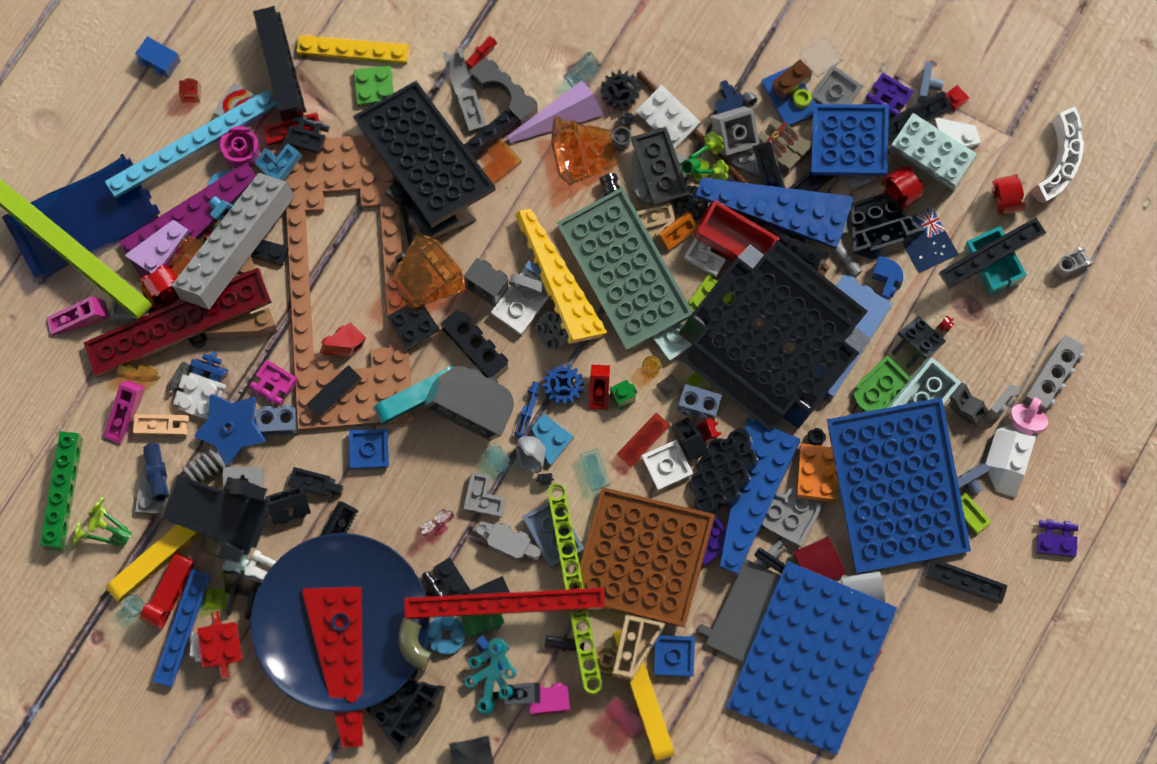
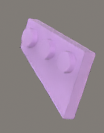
M172 220L125 254V256L151 274L158 266L167 264L190 231L175 220Z

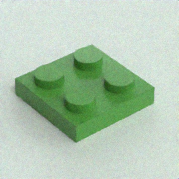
M391 65L354 69L358 106L373 105L394 93Z

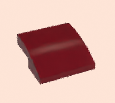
M828 536L793 552L798 566L831 580L846 574Z

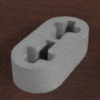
M513 273L509 281L511 286L534 295H543L545 286L542 282L520 274Z

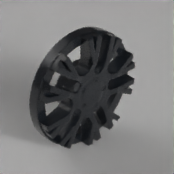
M689 185L687 186L689 193L690 190H694L693 195L690 194L684 200L673 201V205L680 217L688 211H693L692 218L695 220L704 215L709 202L705 200L699 201L698 199L700 198L695 197L698 187ZM676 202H682L683 206L677 207ZM699 204H704V205H705L704 210H703L702 208H700L698 205H699ZM685 207L686 210L681 213L680 211Z

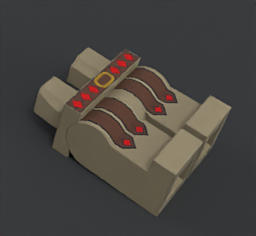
M773 119L767 126L773 134L769 137L764 131H761L758 134L760 144L768 141L773 142L780 169L788 175L799 164V161L801 162L811 151L812 142L802 138L785 121L781 124L776 119Z

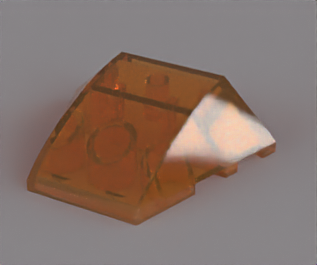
M554 116L551 137L552 149L558 175L569 186L618 165L610 130L592 125L585 126L577 124L573 120L566 121L560 119L561 117Z
M417 232L405 256L391 277L392 282L414 309L466 291L461 268L440 242Z

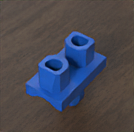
M212 351L210 355L203 354L202 359L207 360V362L199 359L191 360L190 365L193 366L192 373L203 377L205 370L211 372L209 379L221 382L223 376L228 374V369L214 365V363L219 365L222 363V359L217 358V352Z

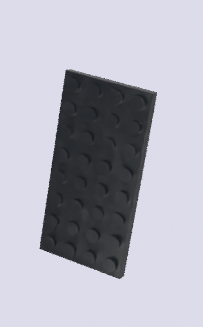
M417 81L410 83L353 116L355 123L431 228L496 191L495 185Z

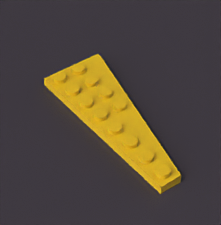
M531 209L519 210L515 217L522 233L528 238V248L534 252V263L539 264L542 271L540 277L551 300H554L555 313L560 315L562 319L560 325L562 329H566L569 336L567 339L568 343L572 344L603 337L607 331L602 321L599 320L594 312V308L589 304L584 296V292L579 288L574 276L558 254L555 245L550 241L545 229L537 220L535 213Z

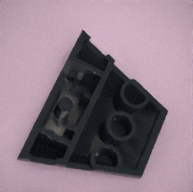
M887 193L863 199L851 205L853 254L874 259L906 249L925 232V229L922 226L919 227L913 221V218L910 215L908 216L901 209V206Z
M409 196L401 203L409 250L417 248L422 250L427 247L428 243L457 228L462 229L476 221L471 214L463 209L431 228Z
M408 679L393 695L365 709L401 755L419 743L441 709L445 686Z

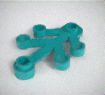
M500 638L491 640L487 651L469 659V666L475 669L480 668L482 662L491 658L489 666L477 674L465 678V685L468 688H473L478 685V682L487 677L483 699L478 702V710L482 714H489L495 710V702L492 699L495 680L500 688L499 696L501 698H510L513 694L511 687L507 685L504 678H515L517 671L512 667L506 656L508 649L506 642ZM474 659L477 660L476 666L474 665ZM499 661L504 667L503 675L498 668ZM508 670H511V676L508 675ZM505 689L508 692L507 696L504 694Z

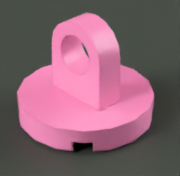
M1035 397L1031 404L1015 405L1009 415V419L1013 422L1012 425L1027 435H1033V433H1038L1037 435L1042 434L1048 424L1047 416L1039 409L1042 400Z

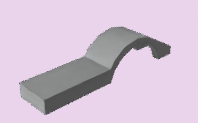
M460 47L457 48V53L448 55L447 52H444L443 55L468 131L472 132L484 128L486 122Z

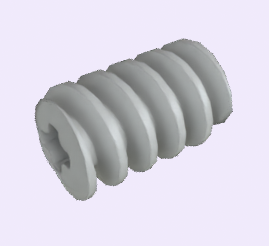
M210 449L209 457L203 453L202 461L196 457V464L189 461V468L184 465L181 466L187 478L198 481V478L205 481V474L212 477V470L219 473V466L222 468L226 467L217 449L216 453Z

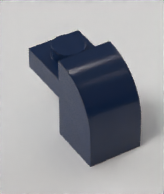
M727 79L721 81L719 91L724 100L714 103L713 112L715 115L740 108L743 102L742 94L735 95L734 87L732 84H728Z

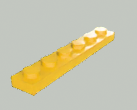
M299 35L297 55L407 64L409 44Z

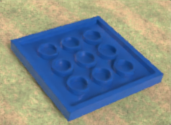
M814 104L811 175L887 176L889 105Z

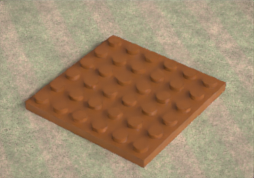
M602 487L580 563L584 589L604 588L605 608L685 628L715 514ZM574 585L573 589H580V587Z

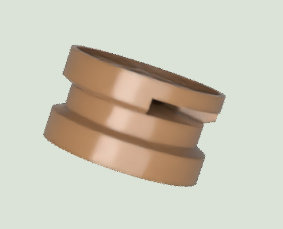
M605 646L596 651L599 672L603 676L613 675L618 653L613 647Z

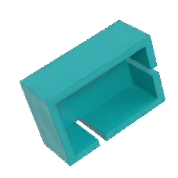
M1001 226L968 240L963 249L968 256L1005 235ZM1015 252L977 273L989 297L1004 291L1006 287L1009 289L1022 283L1027 276Z

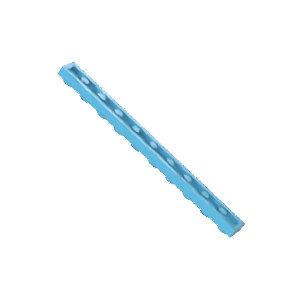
M267 89L111 177L105 183L116 199L217 142L229 129L236 126L243 127L278 107L277 103Z

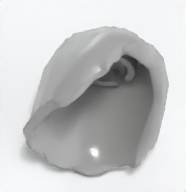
M520 437L516 444L517 459H519L520 466L523 470L528 469L536 474L541 472L545 458L544 445L536 437Z

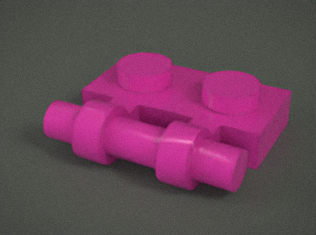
M266 359L256 374L261 379L260 382L257 384L253 381L249 387L254 390L255 394L266 397L270 403L282 406L284 399L280 398L279 395L281 392L289 395L298 382V378ZM268 384L274 387L272 392L266 389Z

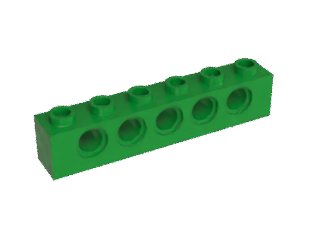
M59 431L40 545L45 550L64 552L83 444V438L79 433Z

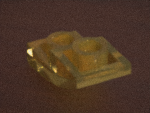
M119 365L116 370L119 377L128 380L150 382L160 379L157 369L150 365H146V367L140 365L138 370L130 365L125 367Z

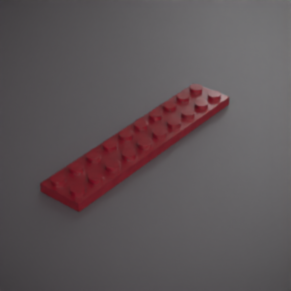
M255 268L234 277L210 309L181 300L141 317L139 320H134L84 342L94 375L98 378L271 304L272 301L261 270Z

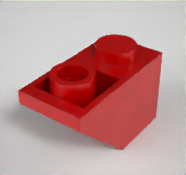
M350 322L346 326H340L334 335H328L323 339L320 353L323 355L350 357L363 348L366 337Z

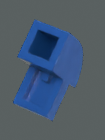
M879 256L872 279L886 283L882 293L883 297L893 298L896 288H901L903 271L895 261Z

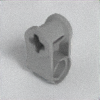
M1085 247L1078 248L1059 260L1055 266L1057 276L1066 278L1094 264L1085 253ZM1061 264L1067 265L1069 269H1064Z

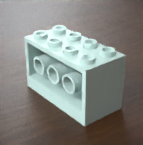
M912 113L892 143L893 153L954 192L975 162L977 153Z

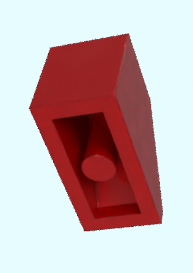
M591 364L589 409L608 410L610 365Z

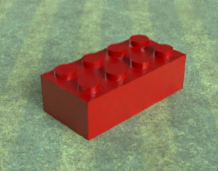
M716 200L709 204L692 237L733 261L750 244L764 255L775 241L780 239Z

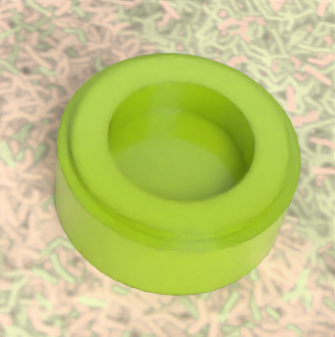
M798 89L793 95L794 105L798 108H806L810 105L812 100L811 93L806 89Z

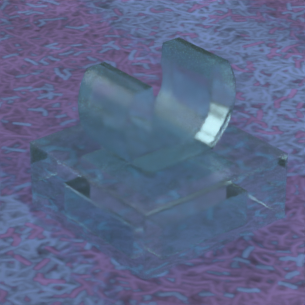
M133 594L123 599L121 603L124 606L121 608V611L125 612L128 610L131 613L128 616L130 620L140 615L145 603L137 594Z

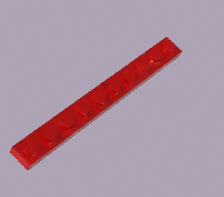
M604 588L405 598L406 619L605 609Z

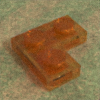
M500 137L486 149L494 160L482 169L495 185L520 165L522 161Z

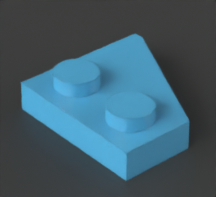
M545 414L532 427L534 436L545 447V457L548 465L552 466L574 439V436Z

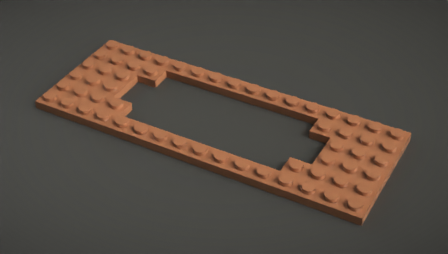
M365 135L326 138L320 155L295 148L302 157L285 179L295 195L286 208L294 364L295 377L298 378L296 383V401L299 431L379 425L381 422L373 410V406L411 387L409 349L406 350L388 321L389 348L370 349L371 368L353 369L362 380L321 419L307 406V403L342 371L334 370L332 355L314 354L306 213L325 211V193L361 191L362 208L380 207L387 316L406 306L405 286L402 274L399 272L395 257L403 252L400 206L384 194L396 178ZM413 410L386 424L414 422Z

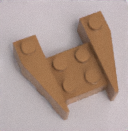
M251 257L246 260L234 277L255 269ZM266 308L252 314L251 312L205 333L208 339L234 337L237 339L242 337L260 338L278 331L270 309Z

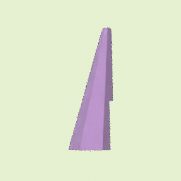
M581 80L507 136V140L510 144H513L515 141L527 140L535 135L547 134L570 127L572 124L584 123L596 117L600 118L603 116V113L593 93Z

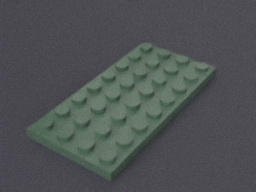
M623 187L557 222V226L627 352L680 324L693 313L691 307Z

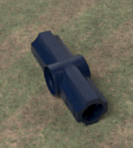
M148 443L143 447L152 500L157 502L165 501L169 497V490L160 444Z

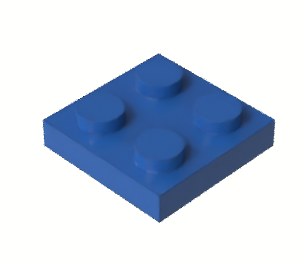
M387 428L349 430L351 470L389 468Z
M660 635L655 642L654 676L694 677L695 637Z

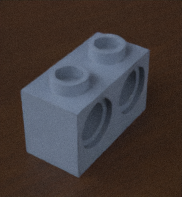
M685 384L678 410L686 416H692L693 414L699 416L701 420L712 418L715 421L722 394ZM687 398L694 399L695 403L693 405H688L685 402V400ZM709 403L712 404L714 408L712 410H706L703 406Z
M282 405L280 408L263 406L261 409H256V425L263 436L298 434L297 411L291 405ZM290 416L291 420L288 423H283V417ZM271 417L272 421L269 424H263V419Z

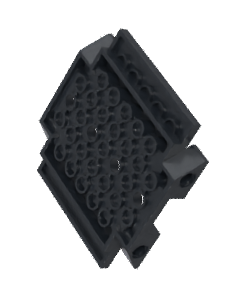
M776 240L764 255L750 244L736 258L678 333L692 344L681 361L768 430L772 431L782 418H785L799 429L871 340L856 328L868 310L780 241ZM726 294L734 296L732 304L724 303L723 298ZM756 318H762L765 321L762 328H756L753 325ZM786 342L794 343L795 349L793 352H786L784 350ZM817 366L825 368L826 372L821 377L816 376L814 373V369Z

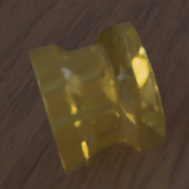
M648 356L643 360L642 372L648 378L657 377L661 371V362L655 356Z

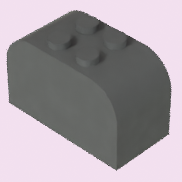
M457 366L436 378L423 407L492 441L502 436L513 411L514 400L510 391L498 384V380L481 375V372L477 369Z

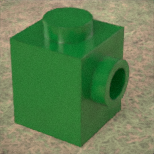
M627 379L610 387V395L618 410L636 401L635 394H637V390L634 384H630Z

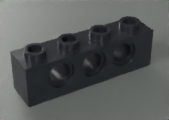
M457 309L440 323L441 329L485 377L497 379L508 370V359L503 353L499 354L495 350L496 346L490 339L486 340L482 336L483 332L477 325L474 327L470 323L471 319L465 312L461 313ZM462 328H466L469 330L464 335L458 332ZM473 342H479L481 346L479 348H473L471 347V344ZM490 355L494 359L491 362H485L483 360L484 357Z

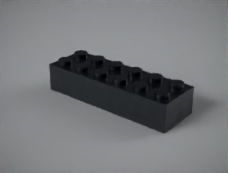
M275 6L255 10L253 14L281 120L286 121L293 119L294 116H304L303 113L307 112L281 14L276 12Z

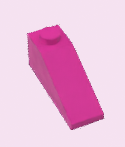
M88 297L47 317L50 334L56 335L94 325L109 318L104 299Z
M130 380L119 385L103 437L120 444L123 442L134 414H136L145 386Z

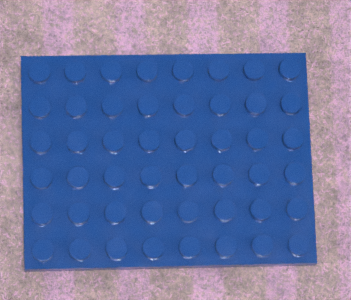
M942 397L826 419L855 573L971 551Z
M787 561L726 708L837 755L897 607Z

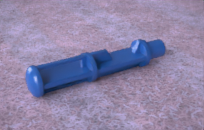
M533 381L531 388L528 389L530 398L527 406L522 408L514 432V436L517 438L526 434L539 395L540 383ZM521 417H522L523 420H522V423H521L519 432H516V431H517V428H518V425H519V422H520V419H521ZM527 419L529 421L525 433L522 434Z

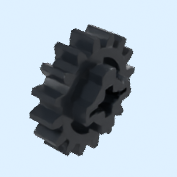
M618 70V74L612 71L611 77L605 76V81L601 83L603 88H601L600 93L603 94L602 100H607V106L613 104V109L619 106L620 110H623V106L629 109L630 103L636 104V99L640 98V93L638 92H641V86H638L639 80H634V74L628 76V71L622 74L621 70Z

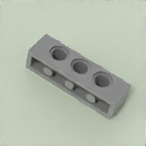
M1065 334L1023 401L1031 404L1036 397L1042 400L1039 408L1041 411L1044 412L1046 408L1050 410L1056 401L1053 398L1056 392L1060 394L1066 385L1063 383L1066 377L1069 379L1075 371L1073 368L1074 363H1079L1083 358L1084 353L1082 350L1085 346ZM1061 356L1068 357L1070 362H1064ZM1052 371L1058 372L1060 378L1053 377ZM1042 387H1048L1050 393H1044Z

